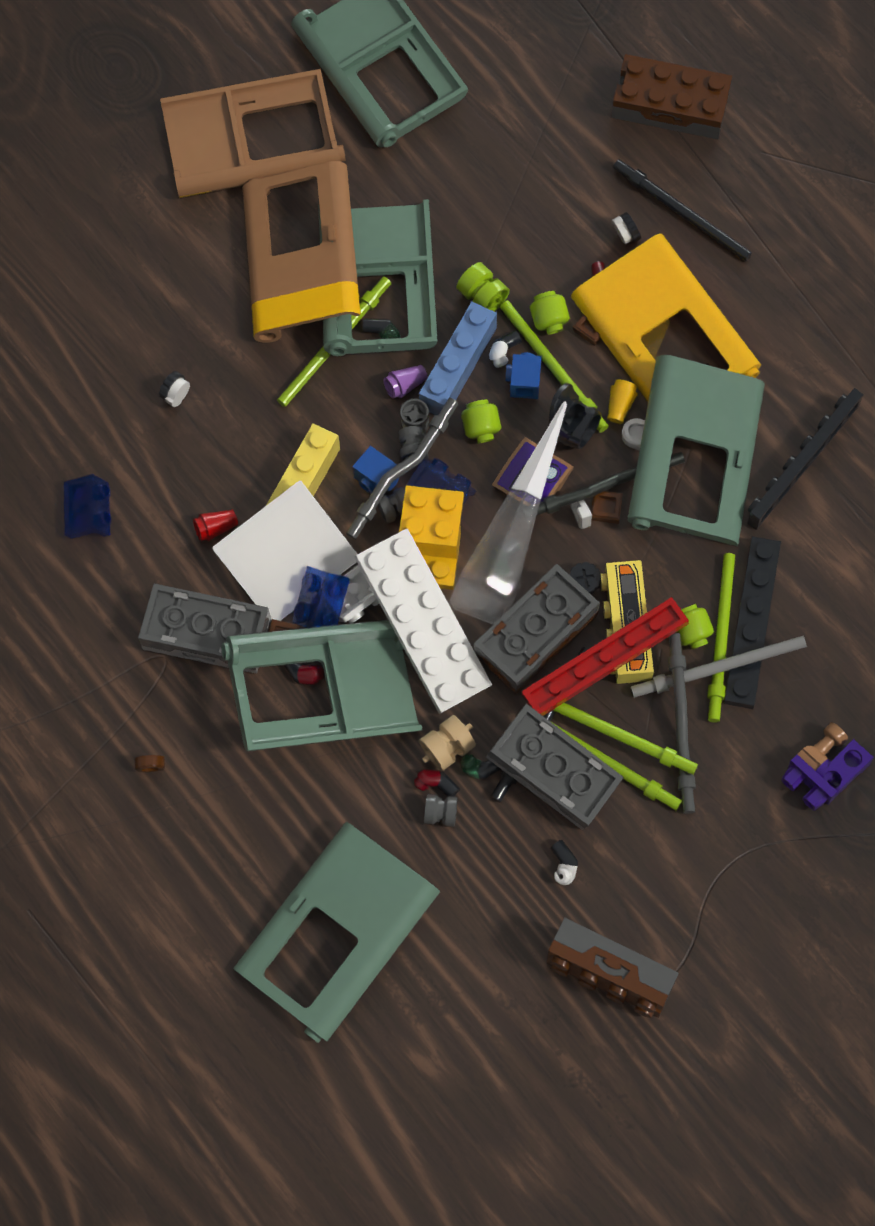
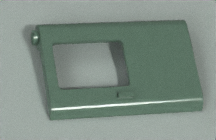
M660 355L656 357L627 518L633 528L649 530V527L656 525L738 547L765 383L763 381L676 356ZM676 437L720 448L727 453L717 517L714 524L669 513L663 509L673 443Z

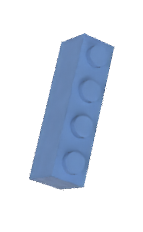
M474 302L470 303L419 392V400L426 403L430 413L438 415L449 398L456 400L497 329L496 312Z

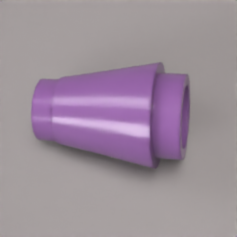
M422 365L389 372L388 376L383 379V382L391 398H402L426 381L428 376L425 368Z

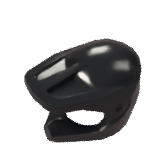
M565 383L557 390L552 399L549 424L561 404L566 401L567 408L557 441L569 447L582 449L598 428L602 413L595 407H588L579 401V396L574 391L573 386Z

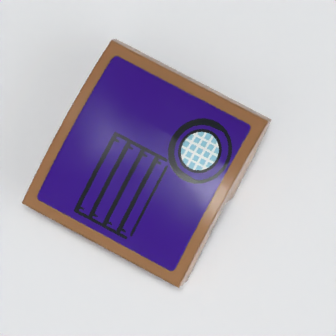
M526 437L512 453L492 485L523 505L530 506L542 502L543 498L555 495L557 491H560L574 466L553 454L541 500L527 493L513 490L514 483L538 445Z

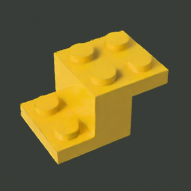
M406 485L399 532L408 528L440 589L454 590L461 538L460 523L464 492Z

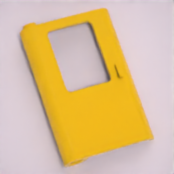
M663 234L651 237L581 284L571 294L572 300L587 317L594 330L600 334V338L634 384L637 385V388L647 401L649 400L656 360L644 346L641 338L682 310L690 313L728 364V371L754 378L760 374L758 370L761 367L760 362Z

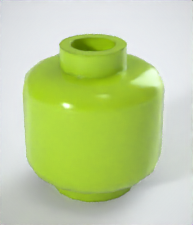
M555 291L536 295L534 302L530 304V312L536 329L540 331L546 330L548 335L563 331V325L570 320L564 297L556 294Z
M487 399L466 404L467 409L461 413L465 435L470 439H477L478 444L494 440V434L498 433L502 428L496 405L489 403Z
M696 604L681 609L689 620L687 626L676 632L680 634L681 646L690 644L691 650L708 644L706 638L713 634L714 629L706 609L697 608Z

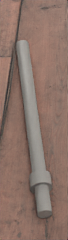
M804 635L684 670L685 683L805 648L807 645ZM660 674L654 676V680L631 686L634 698L655 691L658 694L669 691V687L673 686L672 674L667 676Z

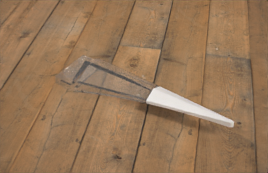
M566 401L561 404L461 572L448 603L451 608L494 624L512 607L567 408Z

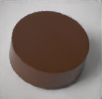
M145 755L134 759L135 770L138 772H157L165 768V757L161 755Z

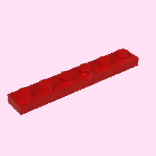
M671 597L521 691L522 696L530 707L544 716L687 626L689 620Z

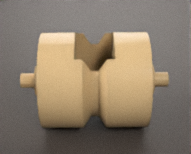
M455 715L450 716L439 725L438 732L432 730L419 739V743L426 755L422 758L423 762L426 763L430 760L440 771L445 770L456 761L455 756L457 754L463 756L476 747V743L469 732L473 726L470 723L465 726Z

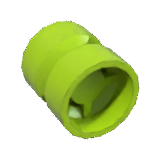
M481 262L468 268L456 285V289L468 300L473 299L474 303L494 312L507 299L510 291L498 278L493 279V273Z

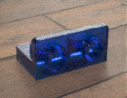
M436 457L433 460L423 459L407 483V486L464 492L463 505L469 496H474L476 490L470 486L472 482L459 473L456 476L447 470L449 466Z
M94 474L64 482L65 536L73 539L95 532L104 537L110 535L111 515L109 498L111 490L108 482Z

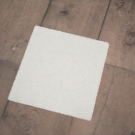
M302 481L295 483L212 548L256 605L268 607L271 619L279 621L357 562L355 559L356 551Z

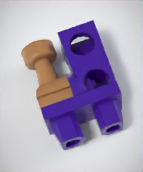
M830 722L823 730L824 738L814 746L804 747L790 761L788 770L781 780L792 791L804 782L811 790L802 800L812 811L824 803L829 805L848 784L870 766L874 758L853 739L832 761L828 759L826 754L834 745L840 747L848 740V736L843 729L833 722Z

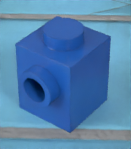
M528 352L513 354L512 365H506L505 381L511 382L510 397L539 398L541 356H535L533 353Z
M370 445L352 466L353 475L359 481V485L371 494L383 474L397 464ZM399 478L391 483L387 491H391L396 486Z

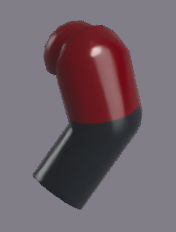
M300 663L284 665L293 680L298 684H317L325 676L324 669L320 665H301Z
M423 769L417 773L418 777L414 779V785L421 791L427 790L429 786L438 787L447 797H454L460 791V788L440 770Z

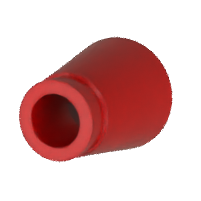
M231 509L228 511L199 514L198 518L193 519V525L200 541L206 539L209 542L233 527L238 526V519L234 510Z

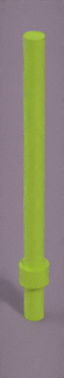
M383 276L371 291H366L360 298V315H351L352 329L369 310L372 311L380 302L379 298L391 285L388 278ZM324 346L277 399L280 405L286 407L331 355L325 351Z
M508 300L500 305L501 310L537 355L541 356V360L560 384H571L579 396V401L588 407H595L597 409L592 399L586 398ZM602 417L597 428L600 433L609 427Z
M725 553L723 556L713 662L726 658L735 554ZM724 671L713 674L712 682L708 685L707 698L710 699L708 721L720 722L721 703L725 700L726 687L723 685Z
M563 703L553 709L555 712L659 759V763L669 768L672 765L694 775L698 767L697 763L677 755L678 751L667 746L664 749L567 703Z
M554 724L622 775L624 780L644 791L643 795L653 801L657 799L677 811L682 800L662 789L663 785L653 779L651 781L647 780Z

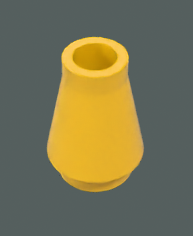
M617 379L614 385L610 386L608 421L623 424L628 411L638 395L636 392L637 385L626 380Z

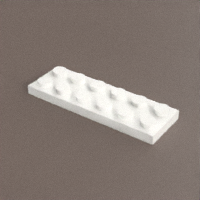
M408 528L355 556L360 569L439 714L492 685Z

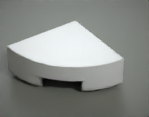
M581 500L572 503L570 506L579 528L590 527L592 514L586 502Z

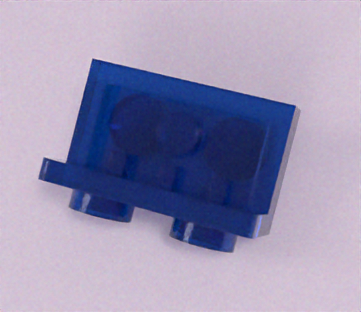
M307 566L305 575L302 578V587L298 602L294 608L292 622L305 628L338 625L350 579L346 576Z

